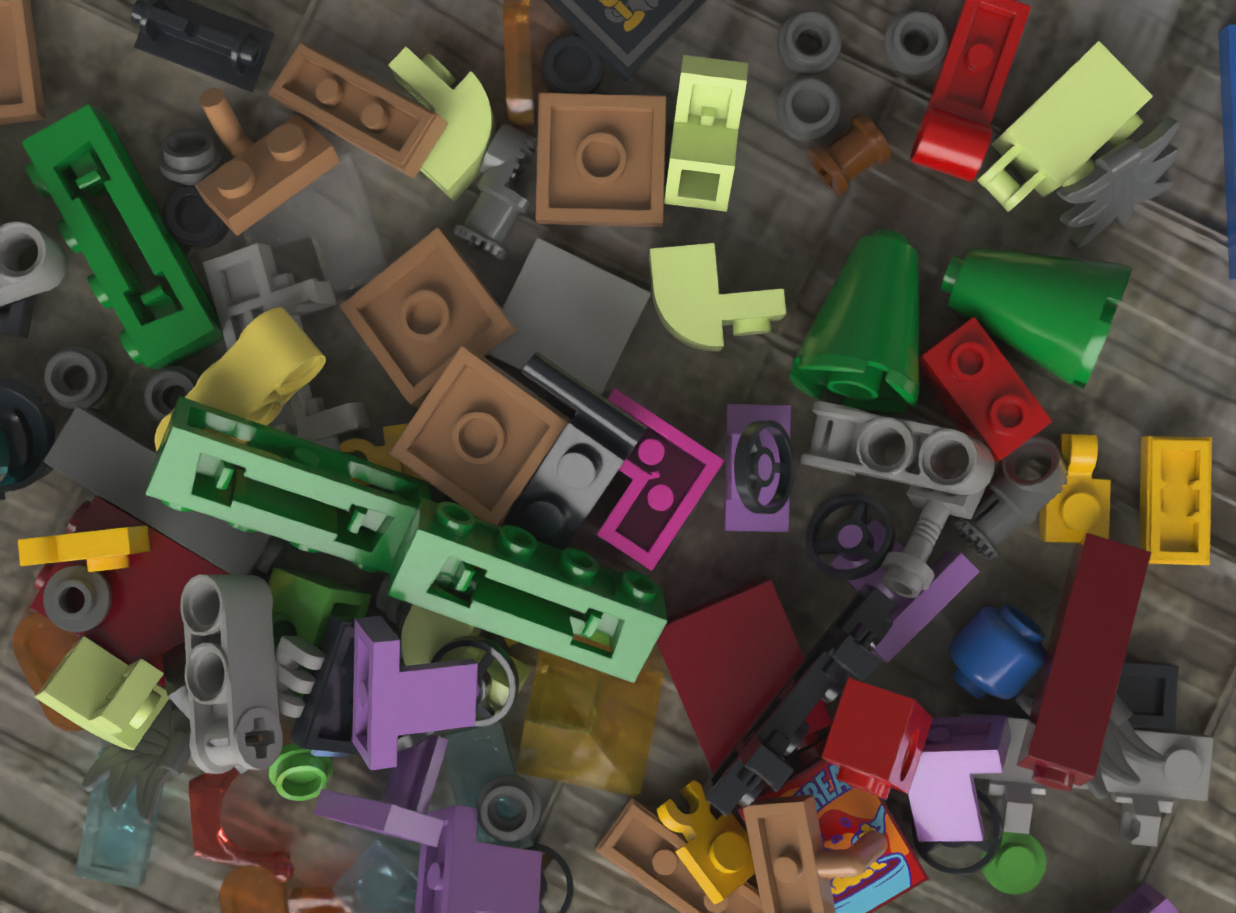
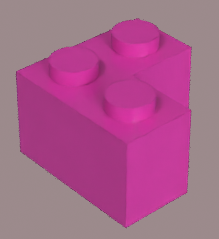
M614 388L607 400L648 428L619 469L620 472L633 480L599 529L597 535L652 571L724 463V460Z

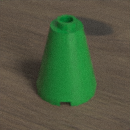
M876 230L872 232L871 236H864L856 241L792 361L789 379L797 389L820 401L823 391L826 390L843 396L841 405L863 410L870 414L897 415L905 413L907 403L913 408L915 407L919 396V254L914 247L909 245L907 237L891 230Z
M970 247L965 258L953 255L940 290L951 294L948 302L949 308L966 319L975 317L982 328L1066 383L1084 389L1107 338L1118 307L1117 303H1121L1133 267L1114 262Z

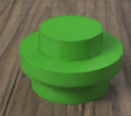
M291 743L282 747L278 759L272 766L268 767L269 779L276 786L277 792L286 799L294 801L312 799L320 795L321 789H326L328 780L333 774L332 757L314 756L310 753L312 749L299 748L296 744Z
M1003 831L1002 844L998 854L982 871L986 879L999 891L1007 894H1022L1032 890L1042 880L1046 870V856L1041 844L1032 835ZM992 835L987 841L992 843L994 835ZM981 852V859L987 854L986 852Z

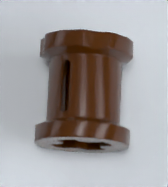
M859 112L853 116L850 122L851 126L823 147L815 144L807 150L808 159L819 178L832 193L839 197L848 190L847 183L874 163L884 165L891 159L892 152L885 137L864 113Z

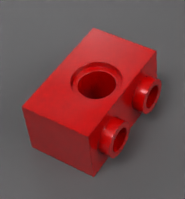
M975 317L956 325L919 353V378L958 430L983 442L990 449L994 461H1001L1053 422Z
M848 677L821 758L837 766L839 771L836 779L847 783L852 788L886 800L890 788L909 794L933 718L915 699Z

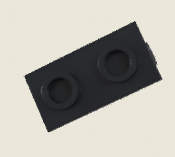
M137 0L131 13L132 22L140 25V32L134 45L135 49L253 93L275 36L273 32L188 0Z

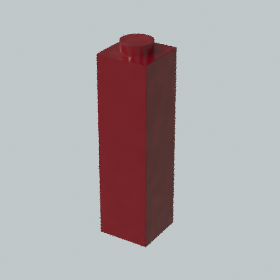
M1089 533L1085 534L1073 550L1046 652V661L1042 667L1016 764L1017 766L1032 770L1031 779L1039 784L1058 790L1071 791L1073 784L1082 786L1095 778L1151 556L1150 551Z

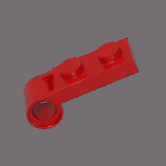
M963 0L911 151L910 162L968 182L974 180L986 155L993 131L990 125L1032 6L1015 0Z

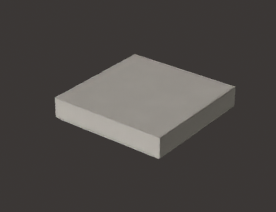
M537 238L502 308L517 328V331L487 355L517 370L523 371L529 359L538 351L602 395L651 293Z

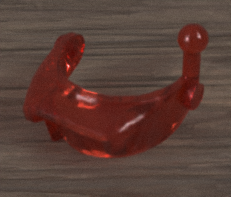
M235 767L221 774L203 772L190 779L189 799L195 857L228 865H266L267 870H272L275 880L286 882L292 878L295 868L293 863L289 861L291 860L289 851H249L234 843L224 833L220 819L222 799L231 782L240 774Z

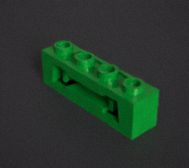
M87 104L21 141L32 161L25 166L30 180L44 198L49 199L52 197L63 217L56 221L59 232L76 254L81 252L84 254L94 272L87 276L88 283L99 302L106 309L114 308L124 326V329L118 332L120 341L136 364L140 365L144 362L147 368L156 370L176 366L224 339L217 311L179 242L170 235L165 227L163 213L110 118L90 104ZM100 161L103 163L109 176L103 172L99 164ZM82 189L92 193L95 198L106 191L109 192L154 275L167 279L173 290L169 291L158 285L146 292L101 209L86 200L81 191ZM176 299H178L181 303L183 310L179 308L177 302L175 301ZM147 307H149V308L152 310V312H153V314H154V316H155V318H156L155 321L153 320V318H152L151 314L149 313Z
M181 396L178 398L154 458L145 494L160 499L166 506L178 511L189 512L194 510L225 520L230 526L243 532H263L287 540L296 548L306 552H325L349 560L362 570L373 573L383 571L390 574L393 559L421 498L431 501L430 483ZM205 428L248 441V444L244 445L207 432ZM232 464L244 467L245 469L241 470L237 468L235 474H233L235 468L232 466ZM353 477L390 491L386 493L351 481V478ZM338 508H341V509H344V510H347V511L350 510L351 513L346 512V511H343V510H340V509H338Z
M421 498L392 562L388 596L632 683L638 677L668 621L663 589L648 576L633 570H627L623 573L597 563L589 554L575 548L561 550L537 541L531 533L513 525L500 527L478 519L468 509L452 502H441L438 504ZM472 565L485 569V571L478 568L473 569ZM432 583L450 588L471 596V600L469 602L430 586ZM574 609V610L580 611V612H582L584 615L578 614V613L573 612V611H571V610ZM573 633L609 646L611 652L574 640Z

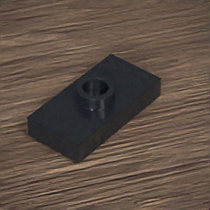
M334 614L330 616L319 649L325 654V659L320 669L312 670L311 675L316 681L311 692L304 694L303 700L306 705L302 715L296 718L289 739L299 748L347 754L357 753V749L352 742L355 618Z

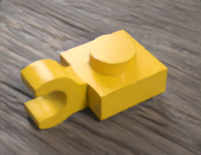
M1060 434L1059 452L1067 465L1066 468L1069 475L1066 478L1068 481L1067 485H1062V492L1058 493L1055 498L1050 500L1040 510L1039 540L1044 542L1079 543L1086 533L1109 539L1111 480L1092 478L1098 455L1097 435Z

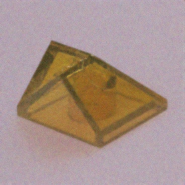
M540 650L524 721L516 773L640 797L664 672L642 668L635 682L632 683Z

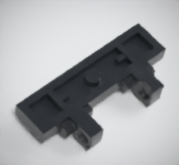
M864 583L704 783L702 789L705 799L725 816H728L737 804L743 808L748 807L760 794L766 783L776 792L781 788L794 771V767L782 757V754L785 756L789 755L807 734L810 724L805 721V718L820 700H823L826 704L833 701L843 690L848 677L850 678L852 673L865 683L882 661L870 651L883 640L892 627L893 620L888 615L897 605L876 587Z

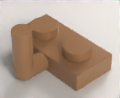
M210 88L204 91L199 98V102L222 145L234 158L197 183L195 187L204 202L237 236L340 163L333 146L299 114H296L254 143L245 134L221 89Z
M814 795L758 798L748 807L743 808L763 913H836L829 878L859 876L887 850L885 836L876 830L866 832L847 849L824 850Z

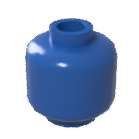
M1006 603L1001 609L989 605L983 606L956 635L949 646V653L953 662L958 667L953 673V677L962 688L978 699L982 700L987 694L999 699H1013L1044 665L1046 651L1041 642L1046 638V635L1031 618L1011 604Z

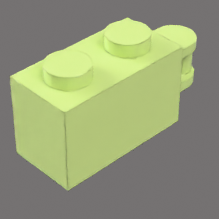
M1098 41L991 144L1002 156L977 181L992 194L1007 212L1013 209L1033 189L1044 198L1061 185L1065 187L1074 184L1088 176L1095 169L1094 161L1090 157L1100 147L1108 142L1115 148L1144 122L1136 113L1153 95ZM1009 163L1026 179L1021 186L1004 170Z

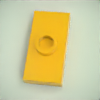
M1141 437L1139 548L1151 552L1149 564L1210 565L1212 437Z

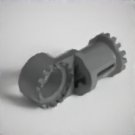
M507 123L500 127L491 141L481 164L480 174L483 176L477 185L481 193L464 225H456L452 232L455 237L466 242L467 245L472 246L475 243L476 250L480 251L482 247L484 254L502 261L506 254L503 244L520 213L526 214L532 205L527 199L513 191V188L516 187V182H519L521 179L519 175L524 174L526 171L521 167L522 163L529 165L531 161L525 157L526 154L531 157L533 156L534 150L530 149V147L536 148V138Z
M1033 436L1006 456L1002 462L1003 472L989 485L991 492L978 504L972 519L956 516L950 521L951 526L961 535L960 537L966 541L970 537L971 541L967 544L970 548L976 544L973 549L984 560L992 562L998 556L996 548L1021 524L1031 525L1037 519L1036 514L1050 500L1055 498L1058 493L1062 492V485H1067L1068 480L1066 476L1069 475L1066 468L1067 465L1058 448L1051 440ZM1043 457L1052 461L1049 471L1040 479L1028 481L1019 478L1020 469L1029 460Z

